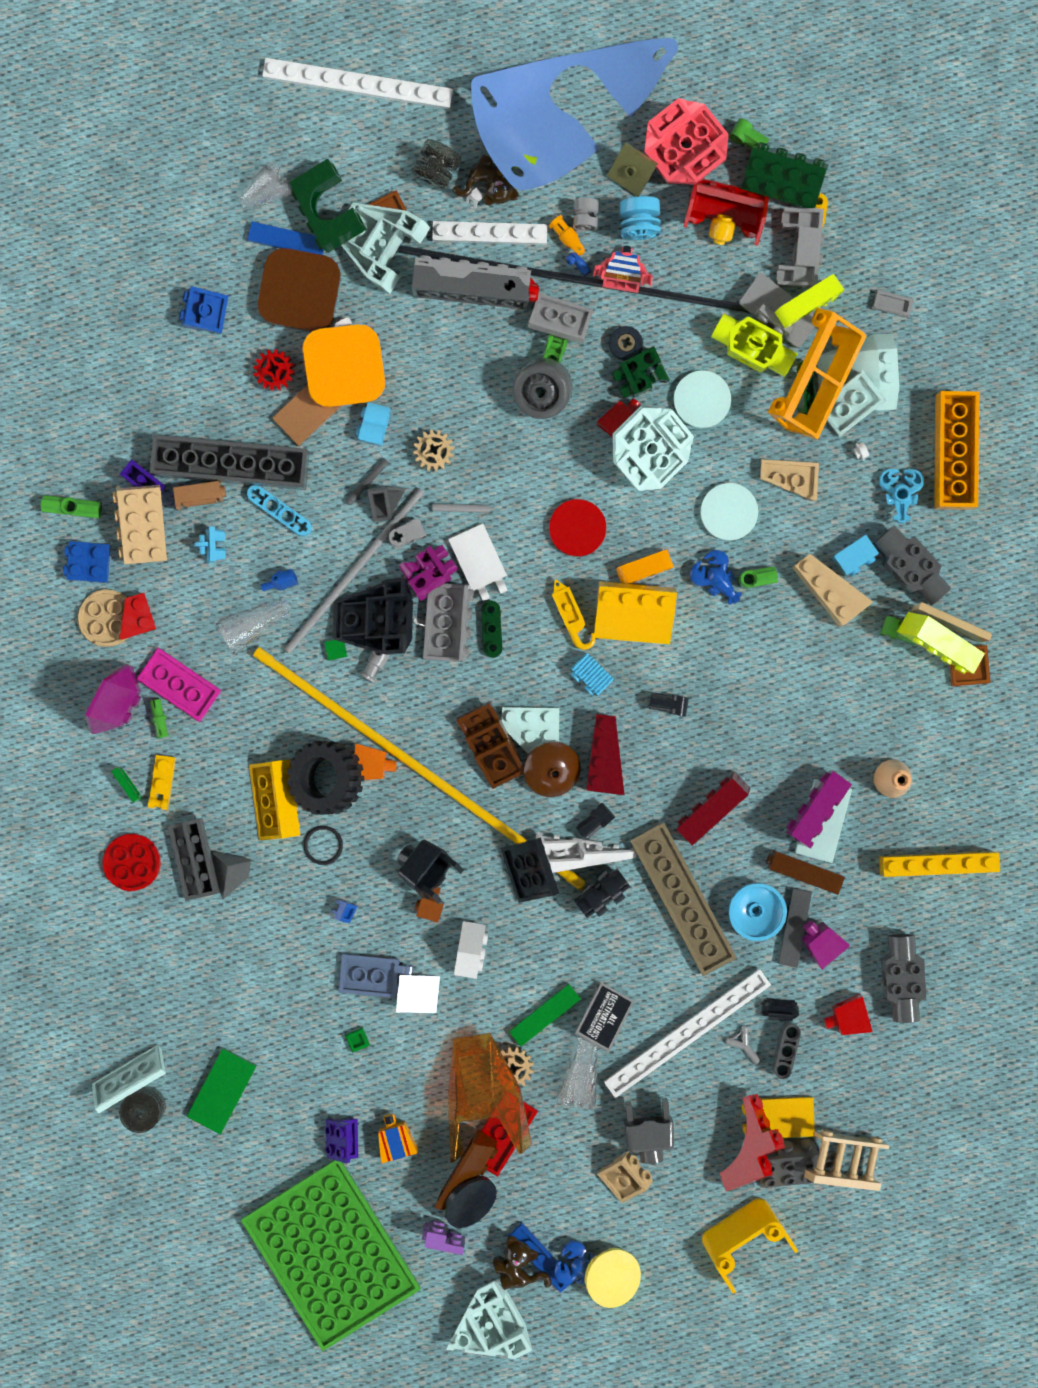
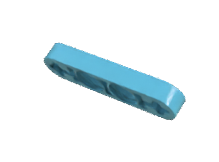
M253 485L248 489L247 496L253 503L300 536H307L311 533L312 525L307 519L258 485ZM259 489V494L264 498L266 494L268 495V497L264 500L263 505H260L262 500L258 497L253 499V490L258 491ZM270 500L277 502V508L273 511L267 509V503ZM286 511H290L293 514V518L289 522H285L282 518L283 513ZM297 516L300 518L297 520L299 523H307L306 527L308 529L306 532L304 530L299 532L300 528L296 524H294V527H291L296 521Z

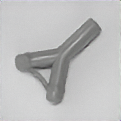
M744 1025L736 1036L732 1038L727 1037L725 1043L743 1049L755 1065L760 1062V1059L749 1045L748 1026ZM741 1034L742 1041L735 1040Z

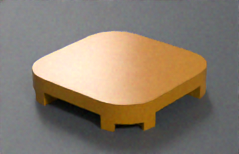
M359 324L323 328L312 331L305 338L302 352L308 393L316 404L330 408L375 401L382 394L385 388V376L380 341L372 328Z

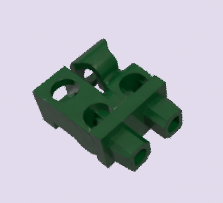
M654 346L620 363V366L612 372L615 382L624 378L627 382V385L619 388L623 399L631 396L635 398L650 391L653 388L652 384L657 383L659 380H662L664 383H668L670 380ZM657 367L650 375L645 373V371Z

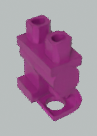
M443 545L432 549L431 546L426 548V551L415 556V563L403 562L399 565V569L420 601L425 599L426 595L435 588L442 586L446 581H450L452 579L450 575L458 569L452 559L442 564L441 560L449 555ZM415 571L418 575L411 578L412 573Z

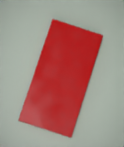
M505 1090L480 1130L497 1141L495 1148L498 1151L494 1158H489L486 1163L488 1165L487 1171L497 1177L538 1112L536 1108Z

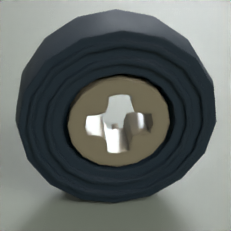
M619 327L610 336V351L617 359L627 361L641 353L643 338L639 331L633 327ZM629 339V343L632 345L624 348L621 341Z

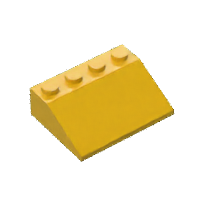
M599 581L594 628L595 638L670 645L677 599L676 588Z

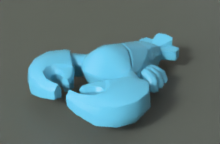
M887 469L880 476V487L883 491L892 494V496L889 494L885 496L887 504L895 505L897 515L893 516L894 521H897L898 524H905L911 518L906 514L909 505H916L918 501V494L914 496L912 494L920 491L924 486V477L916 469H906L904 473L912 478L904 476V479L911 487L903 483L893 487L892 485L896 483L899 476L897 475L893 478L891 476L900 472L898 469Z

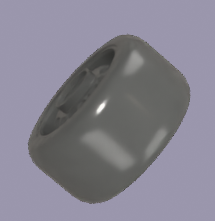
M550 358L531 360L521 368L513 383L514 400L520 410L530 417L536 419L552 418L558 415L568 404L573 389L572 379L568 370L556 360ZM537 387L544 388L546 393L540 392Z

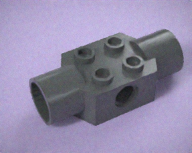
M893 525L874 542L886 556L883 566L908 593L918 591L931 606L951 589L939 575L942 567L940 563L916 537L907 539Z
M914 934L888 935L889 954L881 958L883 997L891 1001L893 1022L920 1021L919 1002L926 998L924 959L916 955Z

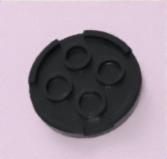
M475 1176V1179L466 1183L462 1182L456 1186L445 1202L444 1217L448 1223L455 1228H465L480 1221L490 1211L496 1200L497 1190L493 1182L485 1176Z

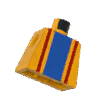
M394 1113L383 1116L386 1127L379 1128L378 1131L381 1163L417 1154L418 1147L406 1121L397 1123Z

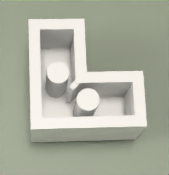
M463 921L454 975L477 979L478 971L482 972L486 951L485 948H482V945H486L488 933H485L486 925Z

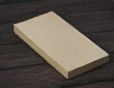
M923 602L913 605L910 610L912 613L929 616L944 627L977 642L990 641L992 633Z

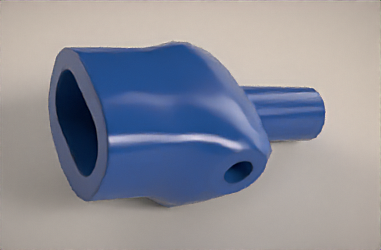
M293 569L278 570L271 577L270 582L261 584L262 591L273 588L283 591L297 585L298 580Z

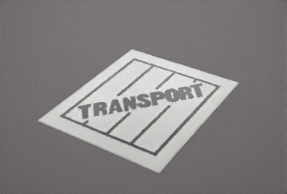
M400 975L396 1012L436 1013L440 977Z

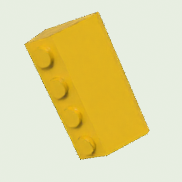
M290 759L249 765L259 841L300 836L297 804L294 802L295 796L290 795L289 790H291V787L287 786V780H289L287 770L291 769Z

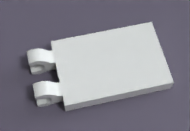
M484 524L448 539L471 589L479 591L483 602L490 599L485 586L493 582L496 583L500 594L508 591L502 579L507 574Z

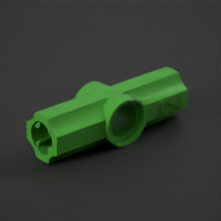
M43 495L41 499V512L100 519L102 515V502ZM74 502L75 509L69 512L68 506Z

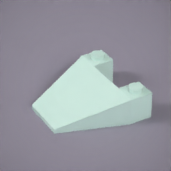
M353 202L349 209L354 208L359 213L367 230L341 246L371 282L391 294L400 276L387 267L405 236L421 244L430 227L421 218L405 210Z

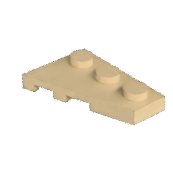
M761 460L760 480L811 501H817L819 463Z

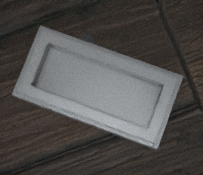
M877 289L871 309L909 318L914 299Z

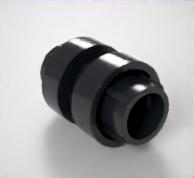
M618 868L610 874L606 870L596 876L599 882L591 886L588 882L579 888L582 894L574 899V901L586 918H589L594 913L600 917L609 911L606 905L612 900L617 905L626 898L623 892L631 886Z

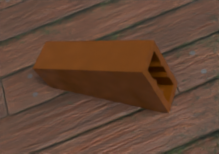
M773 850V853H769L766 860L767 868L837 895H839L845 876L775 850Z

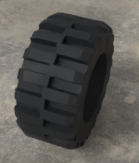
M314 741L312 744L304 745L303 749H299L295 753L297 757L291 759V769L287 770L289 775L287 786L291 787V790H289L290 795L295 796L294 802L297 805H302L301 808L304 811L315 815L338 814L352 807L351 802L358 800L359 796L357 794L361 793L363 789L361 781H364V776H361L363 766L358 764L360 759L357 754H352L353 750L350 747H345L340 742ZM325 759L332 763L337 774L335 788L328 796H324L318 791L314 781L316 768Z

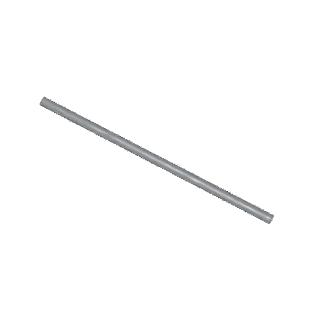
M420 488L417 489L286 646L285 650L291 654L387 539L390 532L397 527L425 493Z

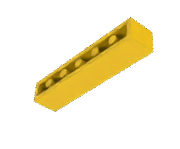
M995 851L879 856V872L883 877L1000 872L999 852Z

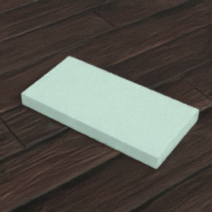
M814 779L812 789L814 787L817 788L821 782ZM849 788L838 806H833V815L827 822L822 823L823 830L819 836L817 835L811 840L814 842L811 849L797 841L794 853L833 863L852 789Z
M154 1046L92 1083L94 1106L98 1113L166 1074L160 1046Z

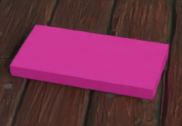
M159 647L136 678L199 722H201L222 691Z

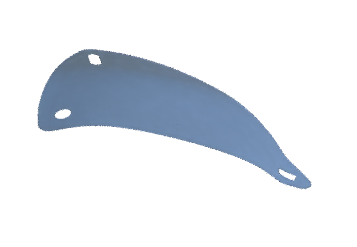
M673 38L642 40L545 59L474 77L471 82L474 118L481 140L491 159L507 181L518 190L537 188L564 176L599 149V146L578 120L559 109L552 101L550 87L556 77L562 71L575 65L588 67L596 73L608 92L631 118L649 96L666 66L677 53L678 43ZM663 46L667 52L658 61H655L653 55ZM481 86H485L496 101L497 106L495 108L488 103L480 91ZM523 154L537 157L536 164L530 163ZM513 166L519 167L524 175L522 177L516 176L511 168Z

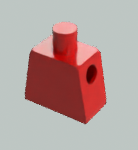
M634 398L630 400L627 406L619 401L597 421L596 425L613 438V433L641 404Z
M856 994L831 1006L833 1016L823 1018L826 1029L837 1027L841 1035L873 1032L864 998L861 994Z

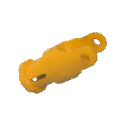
M562 215L556 217L548 227L554 229L559 235V240L565 246L573 249L578 255H583L585 249L580 243L576 231L565 223Z

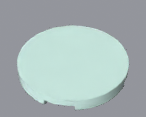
M695 371L685 376L677 385L673 398L674 407L677 415L685 424L698 429L709 428L720 423L727 415L731 405V393L726 382L717 374L710 371Z
M735 483L721 484L711 489L704 497L700 508L701 521L706 530L715 538L724 541L738 540L747 535L755 526L758 518V505L752 493L745 487Z

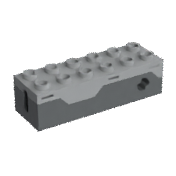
M422 255L420 258L415 257L412 281L414 297L527 310L529 301L536 302L538 300L539 286L531 278V270H527L526 267L517 266L514 269L508 268L504 264L489 266L486 262L471 264L467 260L453 262L449 258L435 260L426 255Z

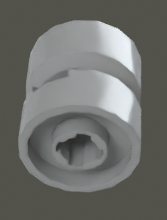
M578 198L574 200V213L576 215L573 217V229L578 231L597 230L598 217L595 215L598 214V200L593 198Z

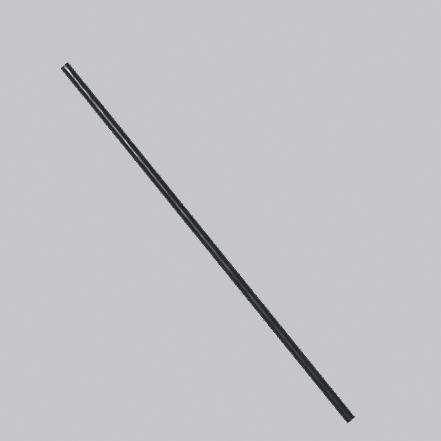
M403 245L399 246V253L415 256L426 255L432 257V259L449 258L453 262L467 260L471 264L486 262L489 266L504 264L508 268L514 269L519 266ZM526 267L527 270H531V276L605 288L602 287L603 280ZM641 286L638 293H636L750 313L739 303Z

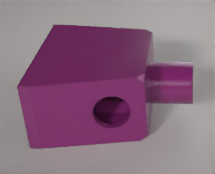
M809 921L804 925V929L808 934L802 940L814 962L822 970L850 947L842 937L824 922L816 925L813 921Z

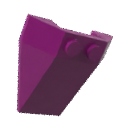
M125 664L103 679L85 714L90 733L100 734L122 727L130 722L133 715L131 711L133 707L138 706L141 700L139 696L141 690L133 666Z

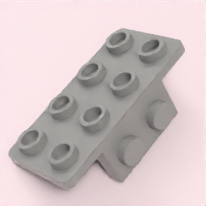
M762 273L755 278L739 301V304L761 323L782 334V338L796 348L802 346L815 327L812 324V317L814 315L812 312L790 327L784 328L774 312L794 299V297Z

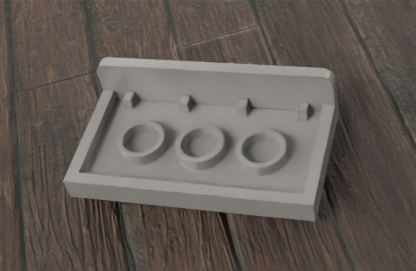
M443 584L428 593L423 651L424 660L466 662V658H469L470 648L467 647V639L471 637V628L468 627L469 620L472 619L470 601H473L474 590L471 589L470 585Z

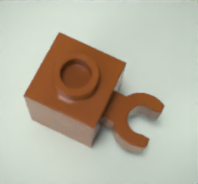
M436 887L433 890L438 896L441 887ZM422 897L421 900L417 899L414 911H417V917L438 923L445 902L438 904L428 897Z

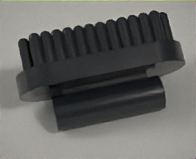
M764 999V1004L761 1008L762 1015L768 1016L770 1020L793 1021V1019L799 1016V1007L795 1000Z

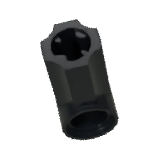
M652 693L649 709L686 717L689 698Z
M602 802L598 805V808L594 809L575 828L587 840L601 827L603 828L609 824L615 816Z

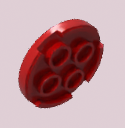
M582 499L569 500L561 504L552 514L549 524L550 537L553 544L561 552L573 557L587 556L596 551L604 541L607 528L606 520L601 510L595 504Z
M132 833L119 836L109 844L104 852L102 860L103 871L106 878L121 890L138 891L144 889L159 874L161 867L159 850L149 838L143 835Z

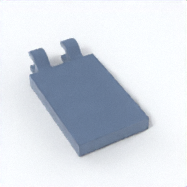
M343 953L339 993L396 998L399 989V973L411 975L413 973V965H400V959Z

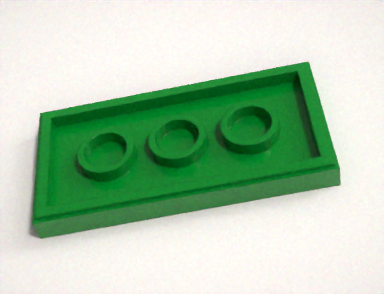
M223 1047L187 1118L221 1135L257 1065Z

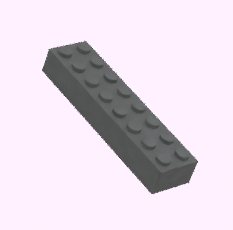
M153 435L150 474L156 477L306 490L310 452L308 449Z

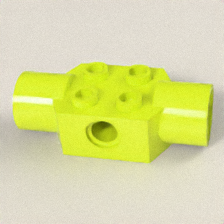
M724 313L711 338L727 346L728 356L760 373L770 369L785 377L798 355L795 351L782 345V334L749 316L739 322Z

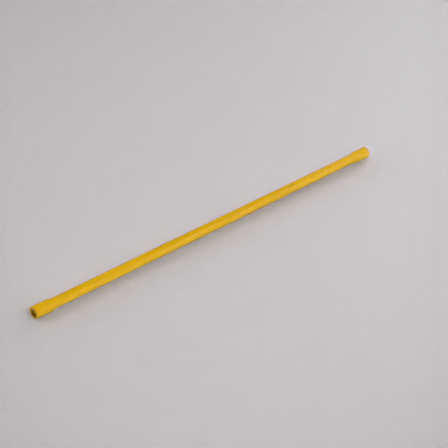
M258 647L254 652L253 657L275 670L514 843L528 841L278 662L261 647ZM573 871L556 872L578 890L586 882Z

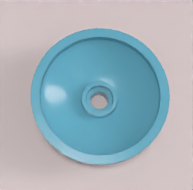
M752 883L742 887L735 893L729 905L731 925L739 935L752 941H763L775 936L782 929L787 916L786 903L782 895L775 888L763 883ZM753 907H758L757 913L752 912Z

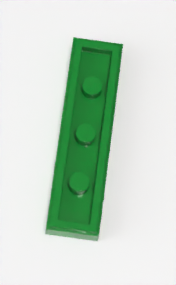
M567 984L509 1030V1033L522 1047L581 1000V998L572 986Z

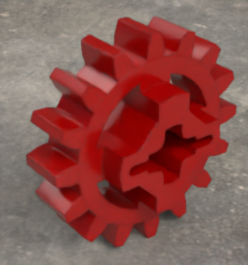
M277 349L274 350V353L267 350V355L261 353L262 359L255 360L258 366H253V369L257 371L253 375L255 378H259L257 383L259 385L264 383L263 388L266 390L270 387L271 392H274L276 387L281 391V386L283 385L288 388L287 381L293 382L290 376L295 375V371L291 370L295 365L294 363H289L292 360L291 357L285 358L286 353L282 351L279 354ZM275 358H276V359H280V360H282L283 362H282V363H278V362L275 361ZM273 365L277 368L276 377L271 372ZM283 373H286L285 377L281 380ZM269 377L273 379V382H268L264 378Z

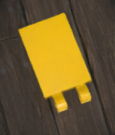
M813 1097L760 1098L765 1115L770 1121L771 1130L778 1129L783 1138L815 1137L813 1135L815 1131ZM742 1104V1113L746 1115L745 1106ZM742 1124L744 1134H746V1124Z

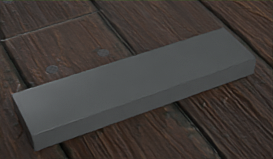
M792 888L778 964L798 968L802 939L805 932L804 925L807 921L811 901V891Z

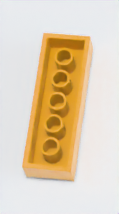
M940 391L935 395L934 509L973 510L978 507L979 392Z

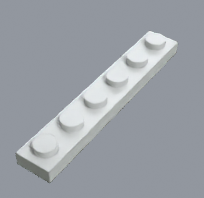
M433 221L432 241L547 245V224Z

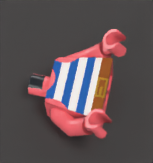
M623 246L621 252H613L611 257L606 258L600 265H596L593 272L594 277L598 275L601 279H604L602 287L638 293L639 287L643 286V284L652 286L653 275L647 272L643 263H640V257L632 254L633 248L630 246Z

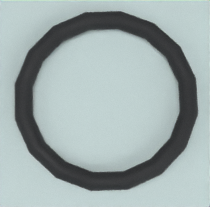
M318 826L311 829L304 840L306 856L318 865H328L335 862L343 850V841L340 834L329 826ZM318 830L331 831L339 841L337 854L328 861L316 860L308 851V840Z

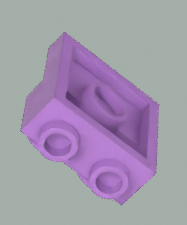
M441 1220L425 1222L422 1240H425L424 1247L463 1255L465 1236H462V1233L457 1231L447 1233L448 1225Z

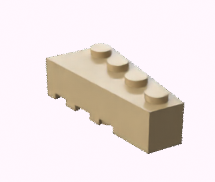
M811 554L792 567L839 627L847 624L873 603L872 600Z

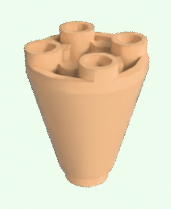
M887 760L876 768L873 783L882 795L889 798H897L909 790L912 784V774L903 762Z

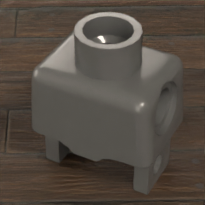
M661 1098L663 1116L633 1119L631 1101H625L626 1119L624 1120L628 1148L632 1153L640 1152L641 1163L654 1164L662 1162L664 1160L663 1150H670L674 1147V1122L672 1116H670L667 1098Z

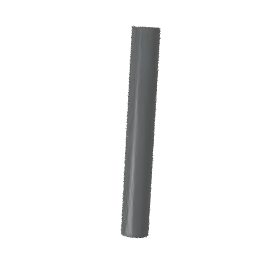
M383 458L345 501L352 505L389 462Z

